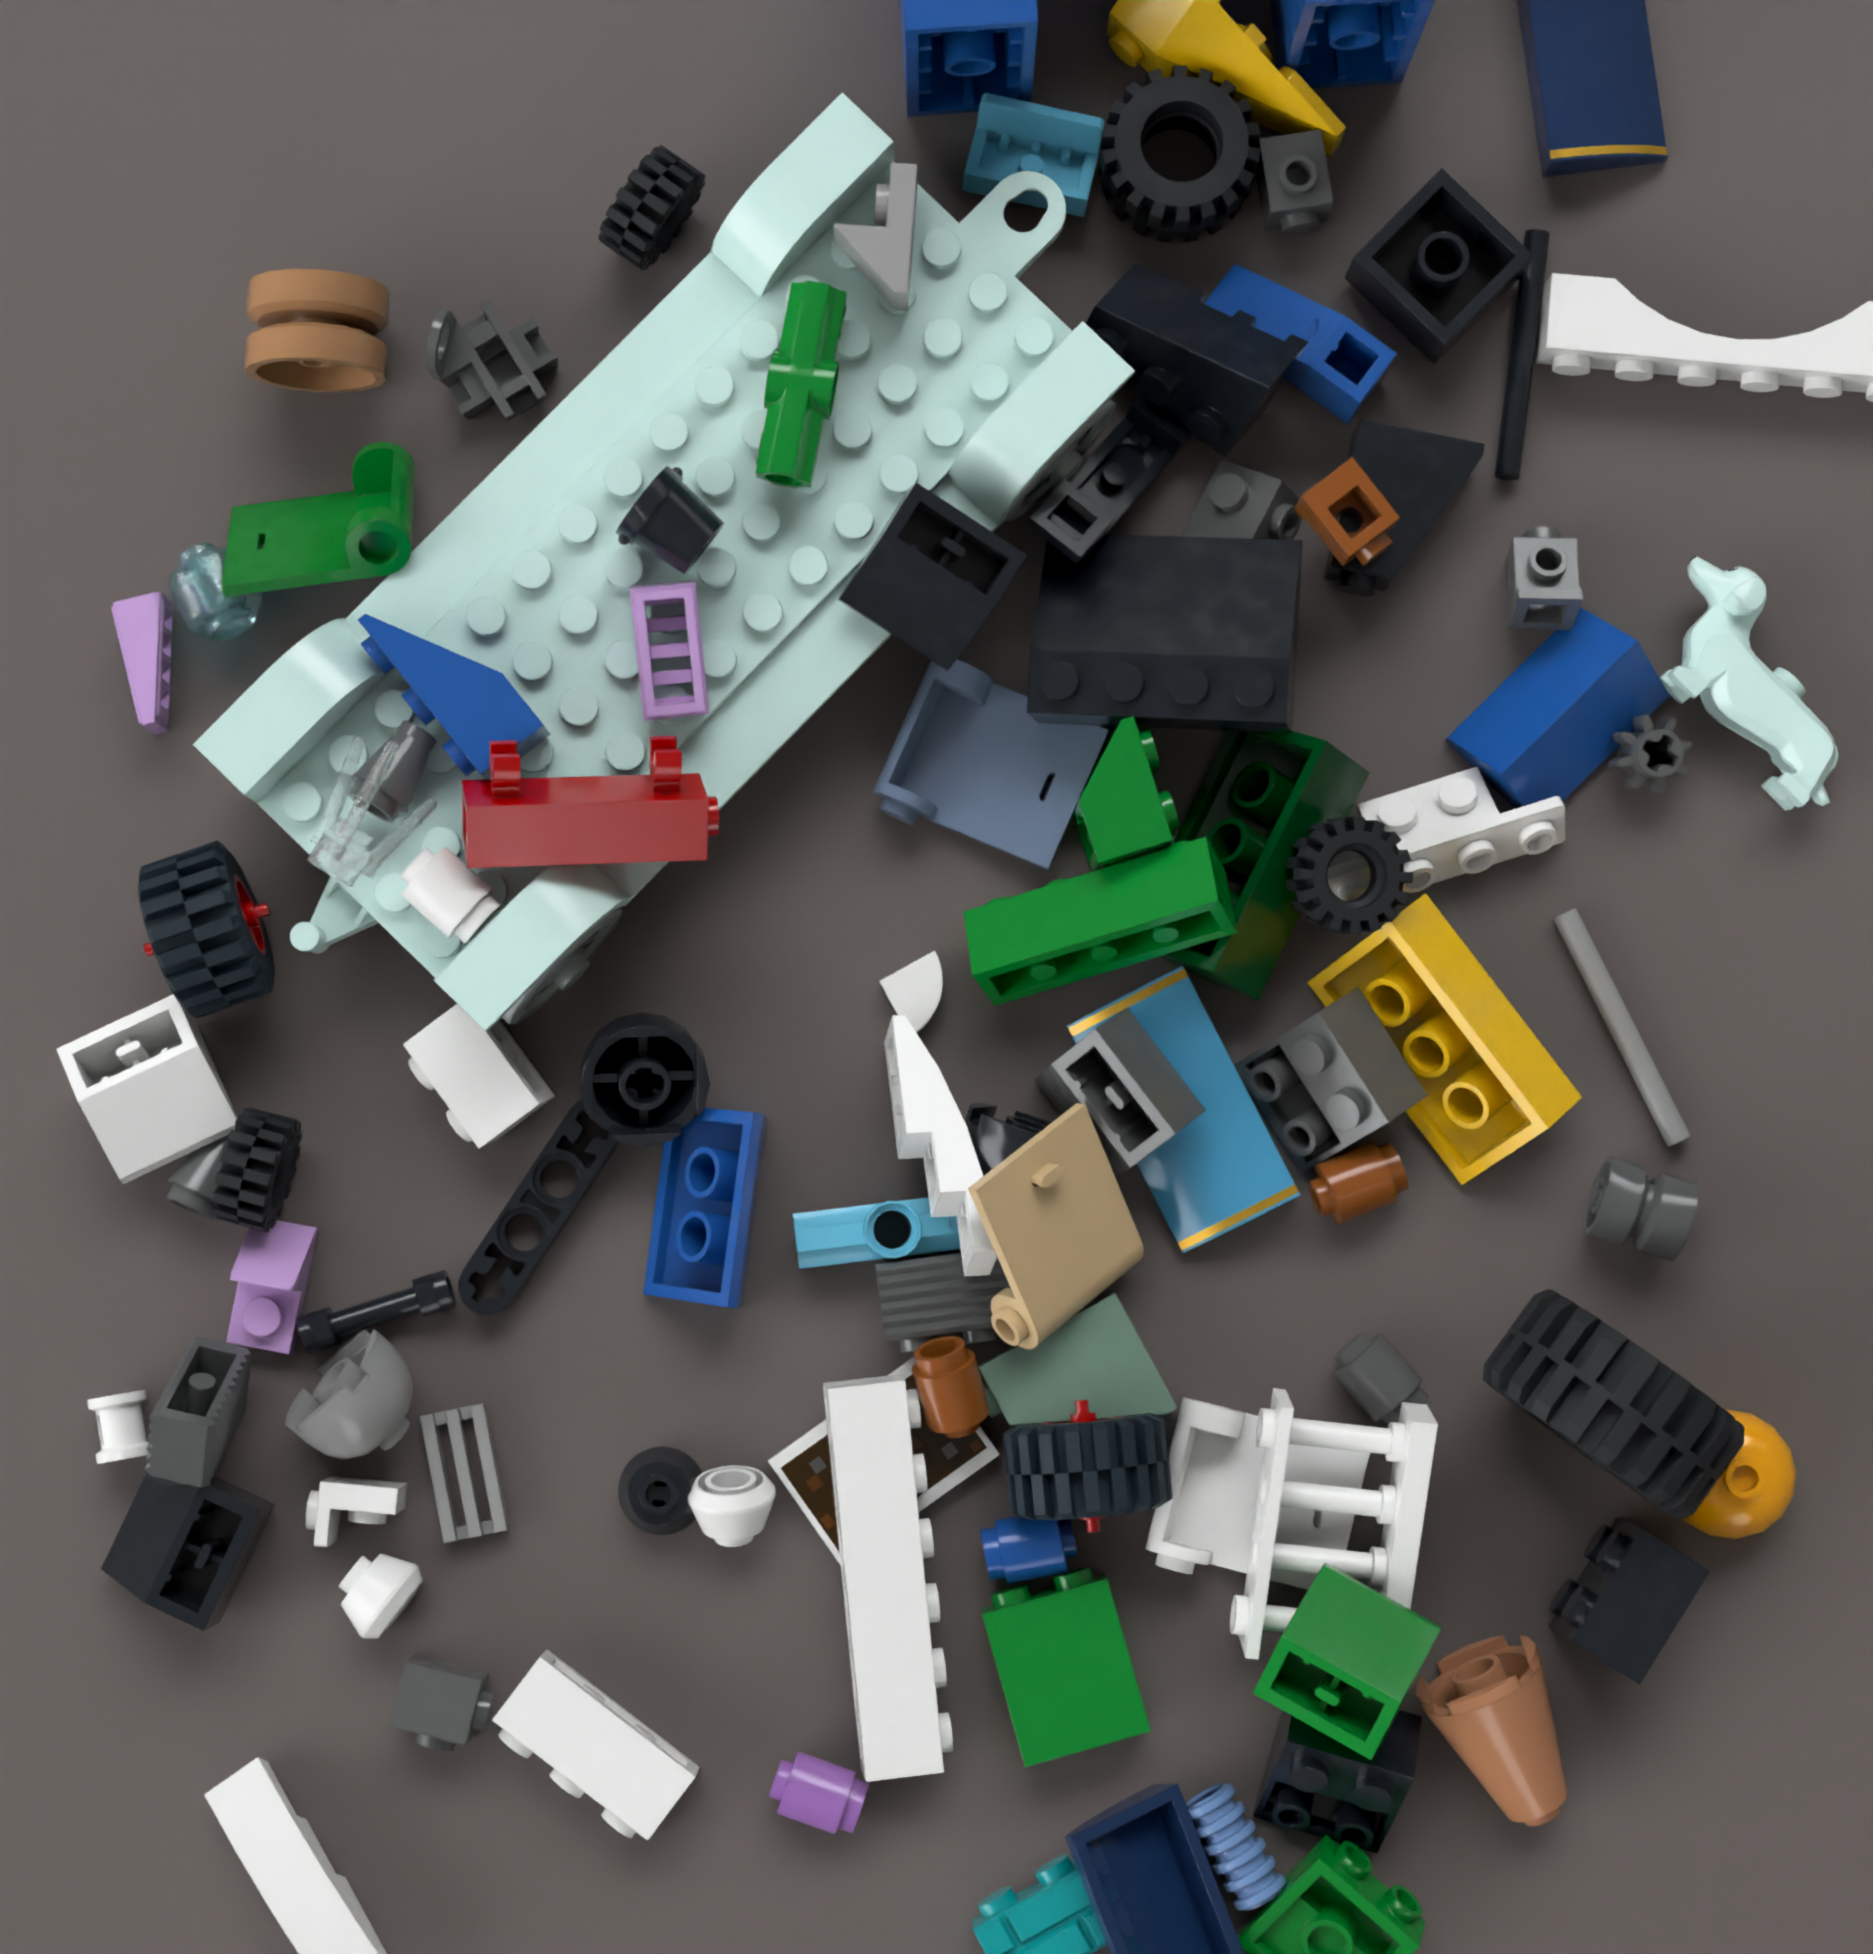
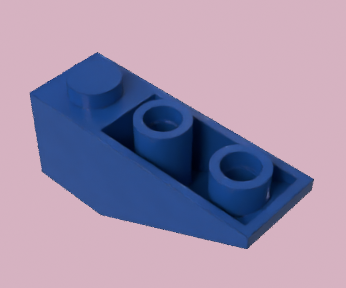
M1236 264L1232 266L1204 303L1231 317L1238 310L1256 317L1255 328L1283 341L1291 334L1308 341L1305 349L1285 379L1348 425L1383 380L1397 355L1395 351L1345 315Z
M364 614L358 619L370 635L360 643L385 675L394 668L399 671L411 686L401 696L425 726L435 718L451 737L442 747L466 777L477 769L485 779H490L489 741L516 740L517 754H520L521 759L551 735L503 673L370 615Z

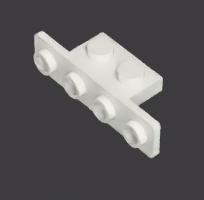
M1478 767L1357 804L1358 817H1365V820H1377L1385 824L1383 829L1385 832H1395L1402 839L1396 846L1399 850H1408L1411 861L1403 863L1404 872H1413V883H1404L1402 892L1407 893L1422 891L1434 883L1465 873H1479L1488 869L1493 864L1525 854L1535 855L1545 852L1553 845L1562 843L1566 838L1565 806L1559 796L1499 813ZM1361 857L1328 868L1327 879L1329 887L1338 898L1344 901H1352L1359 898L1367 890L1370 883V868L1367 861Z

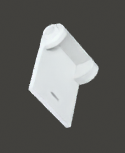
M1182 1398L1169 1450L1173 1499L1155 1508L1145 1548L1157 1553L1155 1565L1185 1574H1193L1195 1563L1202 1565L1212 1564L1247 1574L1264 1448H1259L1256 1445L1257 1415L1190 1398ZM1289 1444L1284 1481L1361 1489L1370 1453ZM1280 1507L1275 1543L1347 1550L1355 1515ZM1271 1569L1270 1580L1308 1590L1317 1574Z

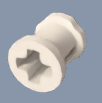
M146 1389L87 1400L88 1409L96 1413L101 1450L95 1454L97 1464L148 1455L149 1452L146 1448L150 1442H147L141 1403L147 1399Z

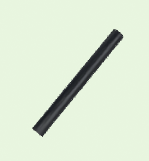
M1529 229L1524 234L1523 246L1534 257L1518 282L1494 474L1496 478L1503 480H1518L1520 478L1550 238L1549 232L1540 229Z

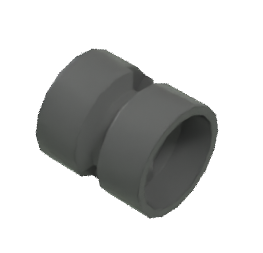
M1611 1155L1607 1156L1597 1174L1588 1200L1584 1217V1234L1620 1245L1630 1237H1633L1637 1251L1668 1261H1675L1685 1245L1694 1220L1699 1195L1698 1183L1665 1172H1660L1652 1180H1649L1647 1172L1639 1164Z

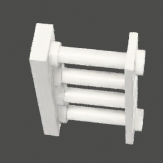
M1273 1388L1270 1409L1261 1408L1257 1420L1256 1445L1259 1448H1264L1244 1596L1234 1595L1230 1613V1632L1239 1636L1245 1658L1258 1660L1262 1631L1283 1633L1297 1610L1294 1607L1266 1605L1271 1569L1318 1574L1322 1565L1327 1563L1350 1577L1367 1579L1368 1585L1374 1586V1590L1408 1609L1411 1608L1438 1423L1428 1405L1401 1402L1399 1422H1390L1388 1428L1293 1418L1294 1407L1286 1389ZM1289 1444L1385 1454L1386 1461L1392 1462L1389 1485L1381 1484L1377 1491L1284 1481ZM1280 1507L1376 1517L1377 1523L1383 1524L1380 1547L1372 1546L1369 1553L1275 1543Z

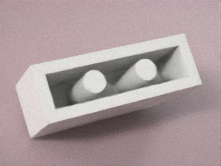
M546 1650L538 1658L492 1719L502 1728L498 1736L509 1748L525 1758H529L534 1752L554 1768L549 1775L556 1784L577 1798H581L584 1793L588 1794L605 1807L601 1813L603 1819L628 1838H632L637 1832L648 1841L695 1779L700 1768L549 1650Z

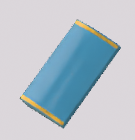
M1183 966L1066 1026L1075 1044H1077L1097 1027L1125 1008H1128L1205 1108L1202 1114L1137 1163L1182 1253L1300 1196L1288 1169Z

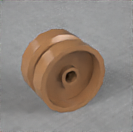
M283 269L267 271L253 276L248 282L247 315L252 322L261 328L252 332L246 338L245 372L250 378L264 384L292 390L342 393L365 391L380 387L387 381L388 349L383 341L373 335L382 331L389 324L390 293L385 285L371 278L324 269Z

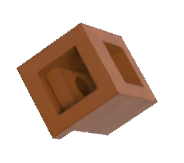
M1353 457L1301 495L1294 509L1301 519H1306L1342 566H1345L1355 557L1365 566L1394 543L1388 532L1395 527L1400 519L1399 515ZM1342 513H1352L1358 518L1360 527L1355 532H1346L1337 521V517Z

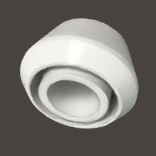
M739 1465L722 1466L705 1471L696 1478L688 1495V1503L702 1532L706 1536L715 1539V1542L721 1546L738 1547L751 1542L753 1536L759 1534L764 1529L776 1491L774 1484L769 1478L756 1468Z
M379 1554L373 1562L362 1556L355 1563L338 1587L347 1593L341 1606L359 1636L368 1639H379L390 1628L423 1583L419 1566L385 1554Z

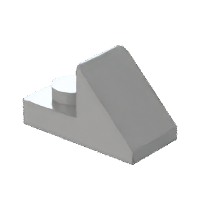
M891 162L889 184L877 183L874 222L876 224H886V227L839 223L834 224V236L837 246L895 310L908 311L918 185L917 164Z

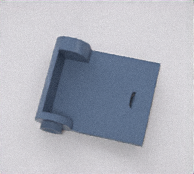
M956 659L948 671L930 661L872 793L882 799L879 810L897 820L913 825L917 816L1049 871L1073 818L1078 801L1087 786L1110 732L1097 725L1038 723L1027 713V696L993 683L986 673ZM1052 775H1055L1054 777H1052V778L1049 780L1048 785H1047V787H1046V789H1045V791H1044V794H1043V796H1042V799H1040V798H1041V795H1042V792H1043V790H1044V788H1045V786H1046V783H1047L1049 777L1052 776Z

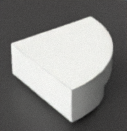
M935 950L879 981L896 1014L905 1015L916 1033L929 1023L941 999L943 976L941 964Z

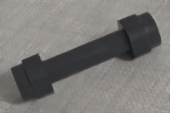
M443 1270L412 1280L413 1287L334 1313L328 1307L297 1317V1328L305 1351L311 1354L340 1345L341 1337L420 1311L426 1317L456 1307L454 1290L447 1272Z

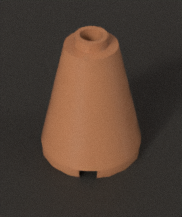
M1504 1635L1490 1637L1469 1644L1437 1662L1436 1664L1441 1674L1429 1685L1423 1675L1417 1682L1415 1695L1421 1709L1507 1818L1513 1822H1524L1527 1826L1542 1825L1551 1821L1559 1814L1560 1806L1566 1800L1568 1793L1541 1654L1537 1645L1528 1636L1519 1635L1523 1646H1508Z

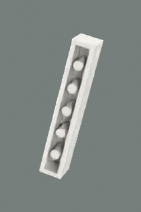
M899 1374L823 1383L860 1768L866 1782L944 1773L942 1753L953 1752V1736L949 1713H938L936 1688L947 1686V1676L942 1647L932 1648L930 1623L940 1622V1604L936 1583H925L923 1558L934 1557V1544L930 1519H919L917 1494L927 1493L928 1489L923 1453L913 1454L910 1429L921 1428L917 1389L906 1390V1381Z

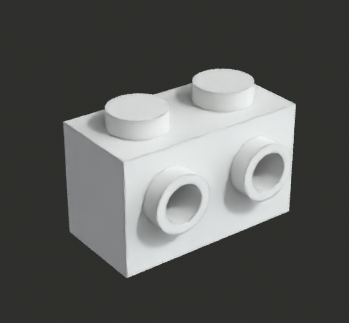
M458 1004L454 1005L403 1044L411 1055L408 1063L415 1077L427 1089L433 1090L435 1088L449 1107L446 1116L453 1129L465 1141L470 1142L473 1140L478 1149L499 1139L555 1097L500 1020L486 1032Z

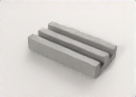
M486 1402L420 1416L443 1542L449 1543L460 1539L474 1538L509 1530L510 1527ZM472 1418L492 1518L485 1521L480 1519L462 1420ZM438 1425H448L466 1525L457 1526Z

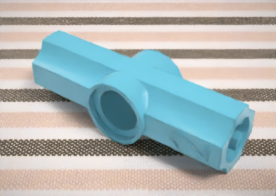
M928 1197L899 1201L889 1200L883 1203L792 1213L799 1269L961 1250L957 1217H931ZM886 1211H894L903 1215L909 1226V1236L905 1243L894 1249L880 1245L873 1233L877 1217Z

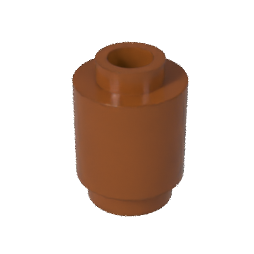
M1370 1142L1314 1165L1315 1179L1307 1183L1311 1199L1320 1216L1331 1215L1337 1224H1342L1391 1204L1397 1200L1396 1194L1408 1190V1179L1396 1150L1389 1142L1377 1147L1374 1143Z
M957 1336L939 1337L923 1343L914 1352L916 1363L912 1367V1374L927 1428L933 1432L942 1433L947 1438H961L974 1433L990 1412L974 1352L967 1349L964 1340Z

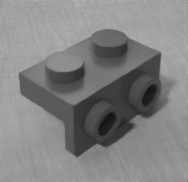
M1220 460L1181 537L1292 540L1296 536L1301 524V517L1294 510L1299 498L1283 480Z

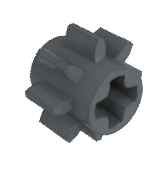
M1648 715L1635 716L1633 718L1635 732H1615L1612 734L1611 737L1620 745L1617 757L1610 760L1608 765L1609 767H1621L1628 775L1624 788L1628 790L1638 789L1647 778L1648 786L1652 793L1667 792L1666 776H1687L1689 773L1688 769L1681 763L1684 751L1693 746L1692 741H1680L1673 733L1676 726V720L1673 718L1662 719L1653 730L1652 720ZM1644 743H1653L1651 753L1658 758L1656 765H1647L1650 756L1642 750Z

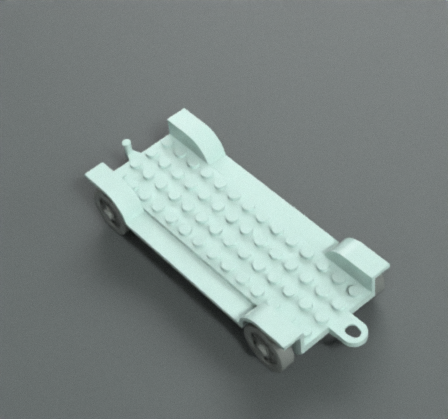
M842 92L746 190L721 225L713 241L710 253L411 552L406 565L399 571L390 574L347 618H338L320 626L292 646L223 713L193 746L241 793L257 803L330 874V878L310 922H299L291 929L290 941L296 949L319 954L326 951L329 945L380 923L435 977L434 981L475 1022L488 1032L501 1017L508 1024L521 1022L546 1003L560 989L565 991L573 985L590 966L588 960L597 952L618 925L622 917L621 906H626L669 862L470 868L493 888L490 895L501 904V907L469 943L465 944L455 934L448 938L402 897V893L409 884L401 878V875L426 848L436 855L440 850L447 847L467 865L462 842V780H480L485 778L477 769L467 777L463 774L442 747L451 739L450 735L436 718L425 726L401 696L411 686L396 668L385 675L360 643L370 636L358 621L364 614L503 673L551 734L520 759L521 778L650 775L649 737L676 736L677 749H681L682 774L700 773L707 796L717 797L720 810L891 636V634L838 599L910 487L917 482L991 532H994L1003 521H1013L1019 518L1039 502L1055 485L1058 486L1064 479L1068 480L1075 474L1085 460L1082 456L1098 439L1115 413V403L1110 398L1134 374L1135 370L1083 321L1072 331L1018 280L1057 239L1063 229L1066 215L1065 198L1061 189L1052 179L1033 171H1021L1004 178L960 223L918 184L908 311L895 310L835 242L834 224L886 227V224H876L874 222L877 183L889 184L891 162L895 163L894 141ZM1032 190L1041 193L1047 200L1048 208L1037 227L1029 232H1017L1011 229L1004 219L1006 205L1026 191ZM814 281L830 284L838 290L847 292V309L835 360L839 362L836 393L830 419H824L812 487L790 488L774 485L771 482L757 478L756 460H758L762 431H764L768 410L764 408L768 369L773 351H779L792 282ZM666 466H669L671 469L675 467L681 468L683 472L682 477L684 478L682 482L724 522L716 537L686 574H683L635 543L633 545L630 543L627 545L620 544L618 540L619 535L616 533L617 528L632 506ZM695 580L709 714L644 721L630 586ZM682 602L646 606L647 618L686 615L685 605ZM687 629L648 633L649 645L688 641ZM690 656L651 659L652 671L691 668ZM693 682L654 686L655 698L694 694ZM403 721H409L427 731L435 738L437 743L429 754L408 813L400 812L395 821L389 823L370 814L350 799L348 793L355 784L351 776L397 731Z

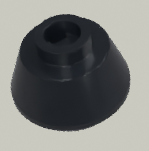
M653 1447L637 1454L626 1465L619 1480L618 1497L625 1516L640 1530L654 1535H669L688 1527L696 1519L688 1503V1495L691 1492L694 1481L702 1474L699 1465L688 1454L672 1447ZM662 1481L666 1483V1486L655 1485L654 1482ZM653 1500L664 1501L665 1505H655Z

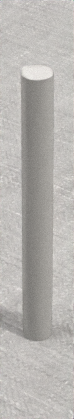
M1571 909L1553 918L1667 1147L1690 1137L1691 1135L1577 909Z

